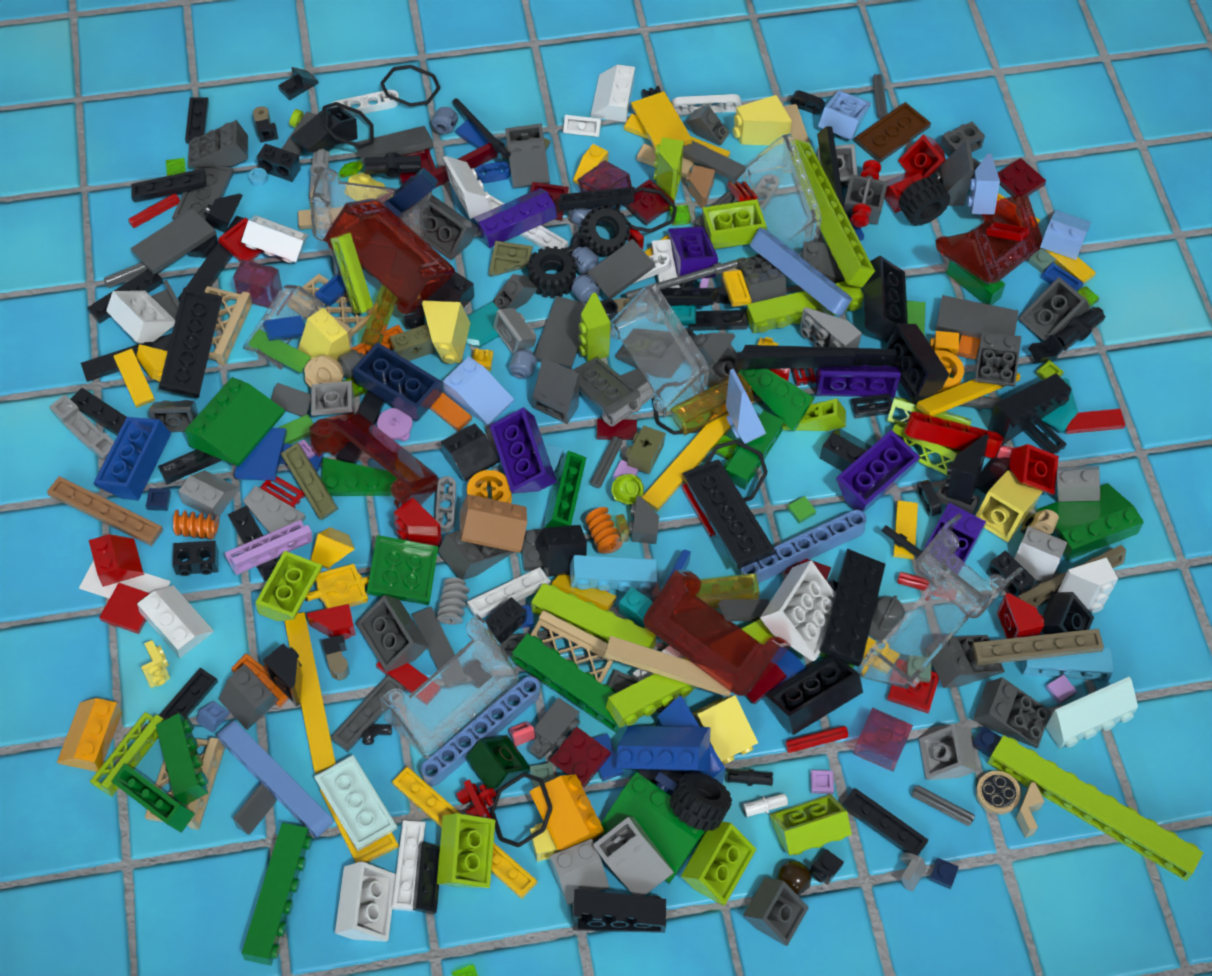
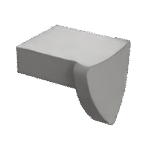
M903 853L900 859L908 867L901 879L904 888L913 892L926 871L925 862L920 856Z

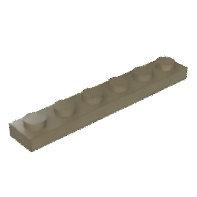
M1122 545L1110 548L1104 554L1092 557L1081 565L1107 558L1111 567L1115 568L1124 563L1126 549ZM1067 572L1060 573L1053 579L1042 582L1029 591L1022 592L1018 598L1035 607L1049 601L1051 594L1058 592Z
M1099 629L974 642L972 648L978 666L1102 652L1104 645Z

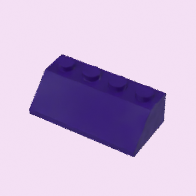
M539 188L478 215L473 220L476 226L479 227L478 229L486 244L491 248L495 245V241H507L556 219L557 215L555 204L548 192Z
M863 365L817 368L815 375L816 396L866 397L889 393L890 397H895L901 373L897 367Z
M522 407L490 425L512 493L537 492L557 482L533 414Z
M890 430L838 475L836 481L845 501L854 510L865 512L916 466L920 456Z

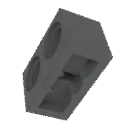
M972 121L959 126L953 131L946 132L942 136L940 147L950 157L965 141H970L972 153L982 148L985 135Z

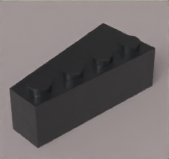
M1056 373L995 403L987 430L1000 434L1004 438L1002 445H1004L1060 406L1065 405L1069 401L1072 388Z
M574 889L573 931L665 933L666 899L660 896L644 897Z

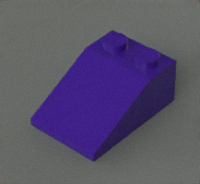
M704 226L668 228V236L671 240L678 277L712 267L713 264L718 263L717 253ZM713 274L703 278L716 277V275Z

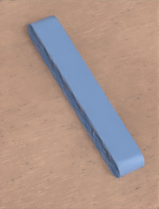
M758 228L750 246L828 310L838 316H843L852 297L772 233L763 228Z
M860 510L851 511L774 547L775 555L741 568V583L745 586H754L784 572L786 568L805 559L810 560L861 536L865 531V513Z
M531 676L521 680L426 760L421 768L423 780L429 786L440 784L467 761V754L480 739L495 737L539 699V681ZM530 687L535 689V691L533 692H527L525 690ZM512 701H517L519 704L516 706H512L509 703ZM495 715L503 716V718L499 720H496L493 717ZM481 728L487 730L485 733L482 734L476 732L478 729ZM464 742L470 743V746L465 748L460 745ZM447 756L454 758L449 762L443 760ZM431 770L437 772L434 776L427 775V772Z
M231 721L216 734V737L223 746L304 827L309 829L311 835L318 838L334 823L328 813L237 722Z

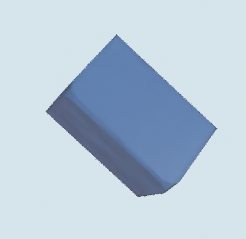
M212 701L199 710L197 723L213 733L229 716L230 712L215 701Z

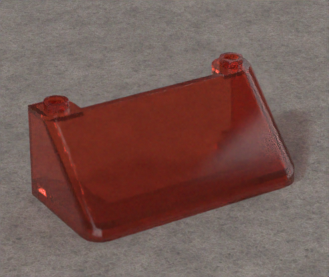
M1028 193L997 200L995 214H981L985 222L970 232L949 237H939L935 240L938 252L986 284L999 282L1041 249L1040 246L1043 239ZM994 222L1029 228V235L1022 241L987 236L986 229Z
M371 198L345 203L323 239L334 250L330 238L351 233L360 264L398 298L396 300L397 309L406 315L416 310L423 301H426L455 273L454 267L377 199Z
M358 412L322 418L309 428L311 449L318 457L325 452L335 456L351 441L398 478L391 485V494L396 499L394 506L397 509L411 498H414L422 505L437 490L439 478L436 473Z
M675 570L644 616L645 627L732 693L738 696L749 694L784 656L791 644L783 638L776 636L770 638L765 644H761L731 621H726L722 614L696 596L702 584L696 574L690 570Z

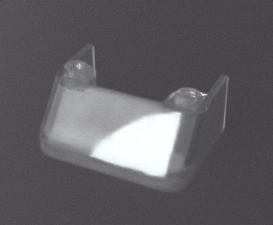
M285 285L246 340L243 349L271 367L282 370L284 367L282 366L283 363L271 358L258 348L249 346L250 340L258 329L266 332L263 326L265 320L301 315L304 321L318 312V307L324 308L326 304L301 286ZM292 338L279 340L285 342L286 344H289Z
M959 513L943 526L915 561V568L918 573L966 616L978 618L1009 587L1023 569L1019 567L1007 579L999 574H992L984 581L954 554L959 547V539L951 529L962 517Z

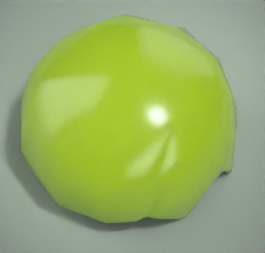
M626 473L614 480L611 492L616 501L628 505L636 503L637 496H643L644 485L638 476Z

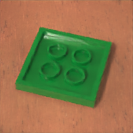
M377 535L366 594L380 597L386 595L402 601L429 605L439 546Z

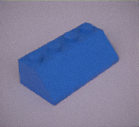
M127 417L94 484L122 499L139 500L171 436L170 431L159 419Z
M682 696L676 698L657 716L655 725L700 727ZM710 744L709 773H701L710 775L723 784L726 768Z
M628 726L618 744L616 768L639 771L640 769L709 773L711 728Z

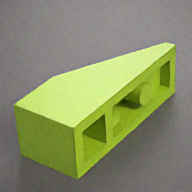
M837 398L811 404L796 431H831L846 427V410ZM784 423L783 430H791V429Z

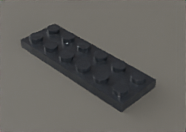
M183 288L159 385L160 390L199 398L223 296Z
M719 459L682 473V479L737 569L775 555L773 545Z
M847 548L844 553L820 645V652L858 667L861 665L885 563Z

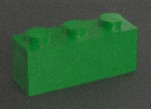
M962 250L950 259L946 274L980 302L993 305L1002 297L1006 284L967 252Z

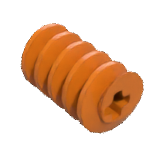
M599 507L591 511L585 518V522L591 532V537L597 546V551L601 554L613 553L621 548L623 542L619 541L620 535L616 534L617 528L613 527L614 522L611 520V515L607 514L609 511L607 507Z
M178 509L175 510L173 529L177 536L183 534V536L189 537L191 534L193 538L199 536L201 539L207 537L209 540H213L219 529L220 519L218 514L212 520V514L210 513L204 519L202 512L196 518L194 511L188 517L186 510H184L182 516H180Z

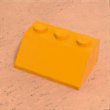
M99 698L80 702L57 763L98 772L104 763L122 715L118 703Z
M576 774L559 776L545 783L553 806L547 829L558 850L568 849L590 839L594 842L605 832ZM538 786L532 789L530 794L544 821L548 806L542 788Z

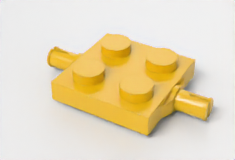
M354 564L321 572L315 580L317 590L308 593L306 597L307 602L320 598L324 603L325 609L345 604L353 607L367 603L368 596L365 591V585H368L369 576L362 578Z

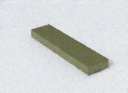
M295 443L281 453L319 519L324 520L339 509L300 443Z

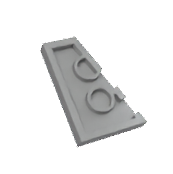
M257 486L243 500L244 505L248 507L257 521L265 527L268 534L299 520L304 522L306 519L304 513Z

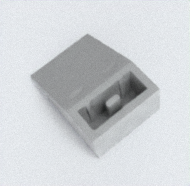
M806 307L803 309L799 331L815 347H859L862 333L848 320Z
M627 817L593 844L606 864L633 895L645 896L674 873L635 817Z

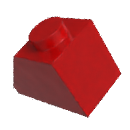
M349 604L307 613L310 627L330 638L343 635L344 640L356 635Z

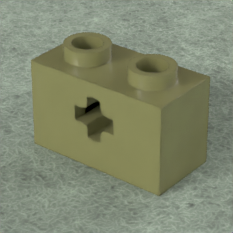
M427 324L390 336L391 350L408 361L435 353Z
M643 425L640 433L636 432L634 436L633 446H629L626 452V457L628 458L627 466L650 474L664 447L666 433Z

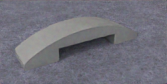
M63 395L49 406L56 417L82 444L101 459L107 457L114 441L106 433L103 434L86 418L73 401L66 395Z

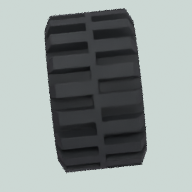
M925 177L905 189L900 196L898 204L909 222L914 226H920L939 217L947 209L951 198L936 177Z
M602 205L598 209L597 207L592 209L580 223L581 226L578 232L581 233L579 240H583L581 245L590 248L597 256L600 254V257L613 254L624 246L629 238L627 233L630 231V227L626 226L629 222L627 219L624 220L623 217L625 215L623 213L619 214V209L617 208L613 210L612 206L605 208ZM596 224L608 226L612 232V239L607 240L600 237L596 231Z
M547 246L546 249L543 250L541 248L538 250V253L534 252L528 264V277L537 287L536 294H543L545 298L547 296L555 298V296L563 297V294L567 295L572 290L573 281L576 278L575 258L571 257L569 251L565 252L564 248L558 249L557 246H554V248ZM549 270H555L559 273L547 274L545 272Z
M701 772L685 773L681 777L669 802L673 813L686 825L697 830L713 831L720 826L732 805V798L730 797V792L717 779Z

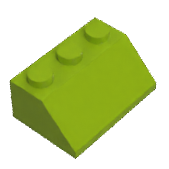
M662 137L660 145L657 144L653 179L656 180V185L675 201L681 180L684 141Z
M757 199L702 207L704 226L714 249L750 244L758 228L766 230L767 225Z
M596 292L591 294L581 313V323H579L581 334L578 335L580 341L578 349L580 355L584 356L587 362L595 357L599 359L608 357L610 349L611 322Z
M284 551L255 602L258 614L275 621L294 620L323 566Z
M831 794L769 814L781 846L789 856L799 855L805 850L820 848L826 843L841 841L845 837L852 835L847 810Z
M459 813L443 816L437 876L438 885L490 888L495 832L494 819Z
M721 822L720 826L715 830L706 831L681 877L697 892L725 906L757 849L732 823Z

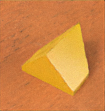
M329 527L318 533L311 561L321 564L326 569H330L333 564L352 552L355 547L348 534Z

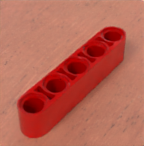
M912 412L904 428V433L909 437L962 451L983 435H989L985 457L989 458L996 457L1004 439L996 432L919 412Z

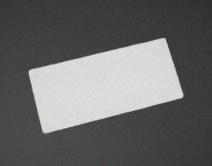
M93 561L79 589L110 599L118 583L103 587ZM144 573L142 576L118 583L152 593L155 590L168 587L170 581Z

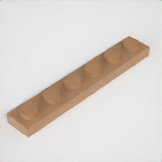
M58 476L47 491L50 497L150 546L155 543L163 532L162 526Z

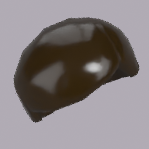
M788 861L777 871L776 880L784 881L797 895L802 894L811 886V873L808 867L800 861Z

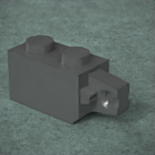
M558 697L535 726L536 739L530 748V754L541 760L548 752L552 751L554 753L558 747L560 748L567 739V735L580 725V711Z

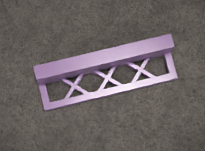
M299 520L225 552V557L235 575H238L281 556L284 551L290 552L311 543L312 531L308 525L304 526L303 522Z

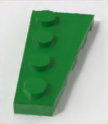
M740 369L738 373L779 418L785 420L784 423L795 432L815 397L769 369Z
M323 457L322 481L331 496H404V474Z

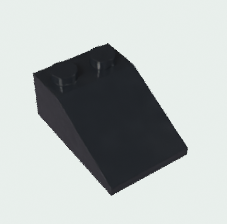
M983 435L957 454L954 463H949L947 475H950V478L947 477L944 487L945 490H948L947 498L971 504L984 464L989 435Z

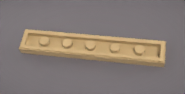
M613 636L609 638L604 655L605 658L727 697L731 694L735 675Z

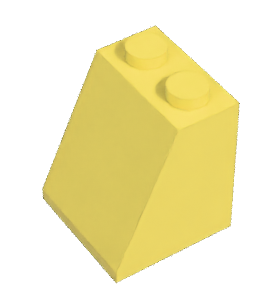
M777 95L736 107L735 124L732 131L734 137L738 138L742 145H788L792 120Z
M423 301L422 305L431 339L440 358L447 364L462 363L470 321L461 302Z
M322 308L307 318L298 350L311 356V359L318 355H327L337 360L338 356L350 351L348 333L325 308Z
M1007 471L988 491L976 517L987 522L985 529L1004 541L1009 542L1035 507L1042 491L1020 483L1013 473Z
M736 695L724 696L692 712L700 727L711 728L710 744L723 764L734 760V755L740 752L743 755L752 751V746L758 743Z

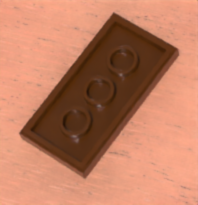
M905 102L856 136L854 142L877 162L881 163L930 128L931 122Z

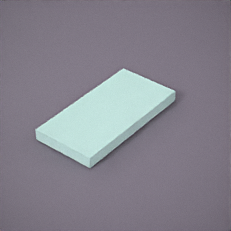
M354 755L314 776L315 781L357 851L362 850L397 829V825Z

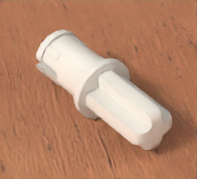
M785 794L769 798L762 796L759 800L743 803L744 813L747 818L764 812L768 814L769 810L788 805V799Z

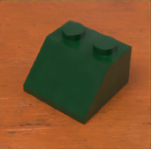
M508 735L480 739L466 756L471 767L477 772L488 789L493 788L497 790L521 773H528L530 771V765Z

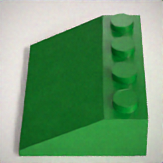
M231 377L185 429V433L190 447L240 466L285 414V410L249 383Z
M1108 483L1100 486V501L1056 502L1037 509V512L1047 509L1058 514L1059 520L1051 536L1067 542L1063 552L1066 561L1137 535L1144 523L1134 505Z
M636 772L602 821L601 825L605 832L601 836L606 835L627 817H635L674 871L671 876L664 880L670 884L698 846L706 831L702 829L697 830L679 820V817L673 813V809L670 807L669 801L671 796Z

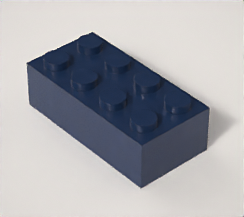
M378 342L353 368L355 383L417 421L442 395L441 380Z

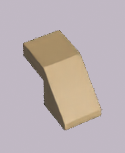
M1035 782L1031 783L1028 787L1016 816L1025 838L1034 835L1038 826L1032 816V812L1040 810L1045 802Z

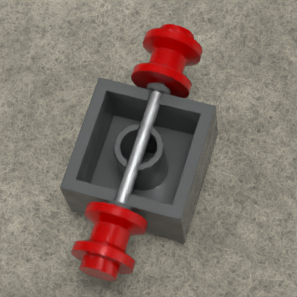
M876 160L865 161L861 175L851 174L844 208L847 217L851 218V223L858 228L866 227L869 223L878 225L888 182L879 180L881 164Z

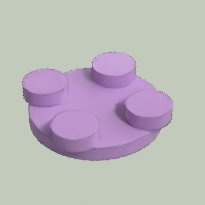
M397 408L383 411L377 421L378 437L382 440L399 439L407 441L410 438V431L413 425L412 417Z

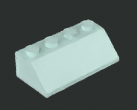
M1131 678L1122 679L1055 709L1046 725V729L1059 749L1065 746L1067 748L1073 747L1080 739H1090L1102 729L1108 731L1120 721L1125 723L1131 720L1138 708Z

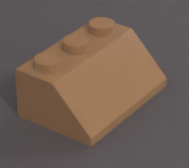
M467 494L460 509L461 541L517 553L521 552L527 526V508Z

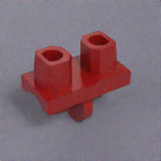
M471 780L463 782L465 787L457 792L456 795L461 804L465 805L471 801L474 804L472 808L465 811V814L492 819L485 802L488 807L494 805L492 798L496 796L495 790L493 788L487 789L485 784L479 786L480 793L477 785L472 784Z

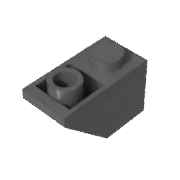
M710 106L694 110L686 121L697 136L716 145H722L730 133Z
M513 274L492 302H494L498 309L515 308L516 310L529 301L536 292L537 287L527 276Z
M637 496L636 504L632 503L631 516H634V522L630 521L628 533L632 534V542L656 544L659 516L641 496Z

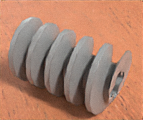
M460 578L445 579L436 618L439 622L450 625L463 623L462 616L465 615L463 609L466 608L465 601L468 600L466 594L470 591L465 586L466 582Z

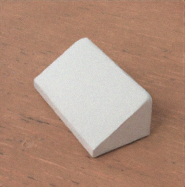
M565 115L563 133L599 137L602 120Z

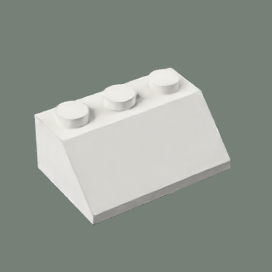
M616 65L599 74L591 111L592 118L627 121L634 86L635 67Z
M448 156L443 157L450 185L469 218L471 219L490 211V196L487 191H483L484 186L481 180H477L474 168L470 169L467 162Z
M254 215L248 220L241 242L246 243L245 246L255 250L259 248L264 250V253L267 255H278L282 257L283 261L293 263V261L297 262L300 258L309 235Z
M146 291L112 292L106 311L134 341L138 343L154 342L174 326L175 319Z
M1103 558L1069 569L1058 592H1074L1090 612L1096 613L1103 609L1118 578L1108 559Z
M174 585L155 590L137 603L140 614L179 658L214 632Z
M362 861L344 866L335 934L353 940L388 941L396 874Z

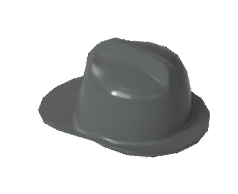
M885 596L877 599L869 636L874 640L887 641L897 633L905 616L904 607L897 599V596Z

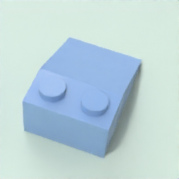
M838 90L825 106L818 127L824 129L826 126H831L833 133L838 134L843 139L852 140L864 120L871 103Z
M989 153L974 171V178L970 179L971 195L967 197V206L970 207L972 214H995L1000 180L992 154Z
M1055 210L1040 248L1076 260L1091 222Z
M470 356L442 381L443 393L486 426L492 424L514 402V398L500 383Z
M730 370L726 409L729 415L726 418L731 427L735 425L732 430L736 438L741 437L744 444L766 434L735 370Z

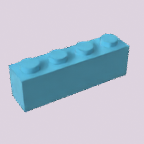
M574 555L570 563L571 587L581 590L595 588L601 591L615 589L622 592L629 591L632 587L637 591L647 593L653 591L657 584L656 559Z
M1104 648L1102 652L1023 660L1022 672L1023 675L1059 678L1065 675L1069 679L1108 681L1113 674L1112 649Z

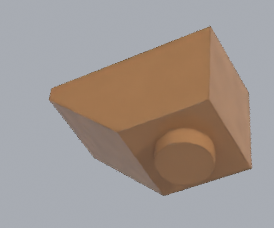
M694 165L692 172L687 174L686 182L689 183L688 191L702 209V207L707 205L714 184L715 170Z

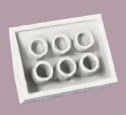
M812 560L792 567L760 618L774 636L811 661H815L820 654L819 649L834 591Z

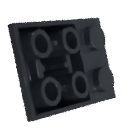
M339 106L326 109L325 124L336 136L349 141L358 139L357 120L354 116ZM322 111L291 136V139L308 152H316L318 149L325 147L332 148L337 144L343 143L334 139L322 126Z

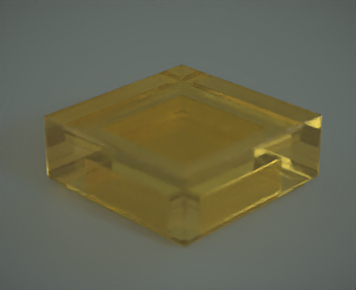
M623 514L616 515V528L618 535H620V541L627 542L629 540V528Z

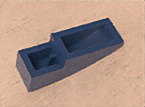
M423 167L414 177L411 176L389 196L387 201L400 212H403L436 187L438 180Z

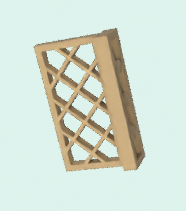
M318 274L299 290H291L288 293V307L305 319L322 309L315 303L323 302L315 298V292L320 288H314V285L318 282L325 285L329 280ZM304 293H312L313 298H305L302 295ZM345 293L335 302L341 303V307H330L327 305L325 309L329 314H342V317H332L347 331L350 343L353 335L377 317V312L370 308L366 312L369 314L367 317H358V313H355L356 317H344V313L353 312L352 307H343V303L350 302L348 294ZM356 322V326L350 328L345 323Z
M207 286L205 289L206 293L223 296L221 303H223L225 308L219 311L218 317L226 313L230 316L228 320L223 322L219 318L217 319L218 324H216L215 330L221 328L223 333L220 336L213 337L212 344H215L216 349L214 353L210 352L208 357L217 360L219 365L225 366L251 309V295L244 291L242 294H237ZM230 299L237 300L236 304L229 307L225 302Z
M542 611L531 636H537L540 628L543 627L551 635V638L542 640L543 644L553 642L554 649L556 650L555 640L562 638L568 640L570 648L558 652L563 654L571 651L574 662L577 665L590 661L593 672L589 673L594 675L596 680L602 684L610 667L615 662V660L604 657L608 643ZM580 648L587 650L589 657L577 661L574 650ZM603 658L608 661L605 668L595 670L594 659Z
M210 738V740L196 739L199 747H206L205 753L200 755L203 761L202 771L208 779V784H206L208 794L188 805H184L195 813L187 825L191 829L199 830L225 750V747L217 738ZM165 760L156 785L160 788L170 782ZM172 790L168 792V794L174 796ZM147 810L145 815L147 820L163 822Z

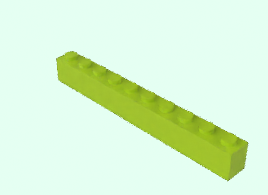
M795 139L784 155L787 164L831 250V254L838 264V268L845 278V282L850 286L863 287L875 270L811 144Z
M759 619L684 659L728 673V671L734 668H741L750 659H758L768 649L770 651L777 649L782 640L774 636L764 622ZM653 674L608 697L606 708L620 728L625 725L631 726L640 717L652 715L657 708L669 706L676 698L688 696L697 687L662 675Z
M1003 735L987 763L999 771L1010 774L1017 782L1027 788L1031 783L1035 782L1044 798L1185 881L1193 874L1204 853L1195 844L1180 839L1176 833L1163 829L1154 820L1146 819L1139 815L1135 809L1122 805L1113 796L1105 795L1098 791L1094 785L1081 781L1075 774L1064 771L1053 761L1045 760L1036 751L1023 747L1017 740Z

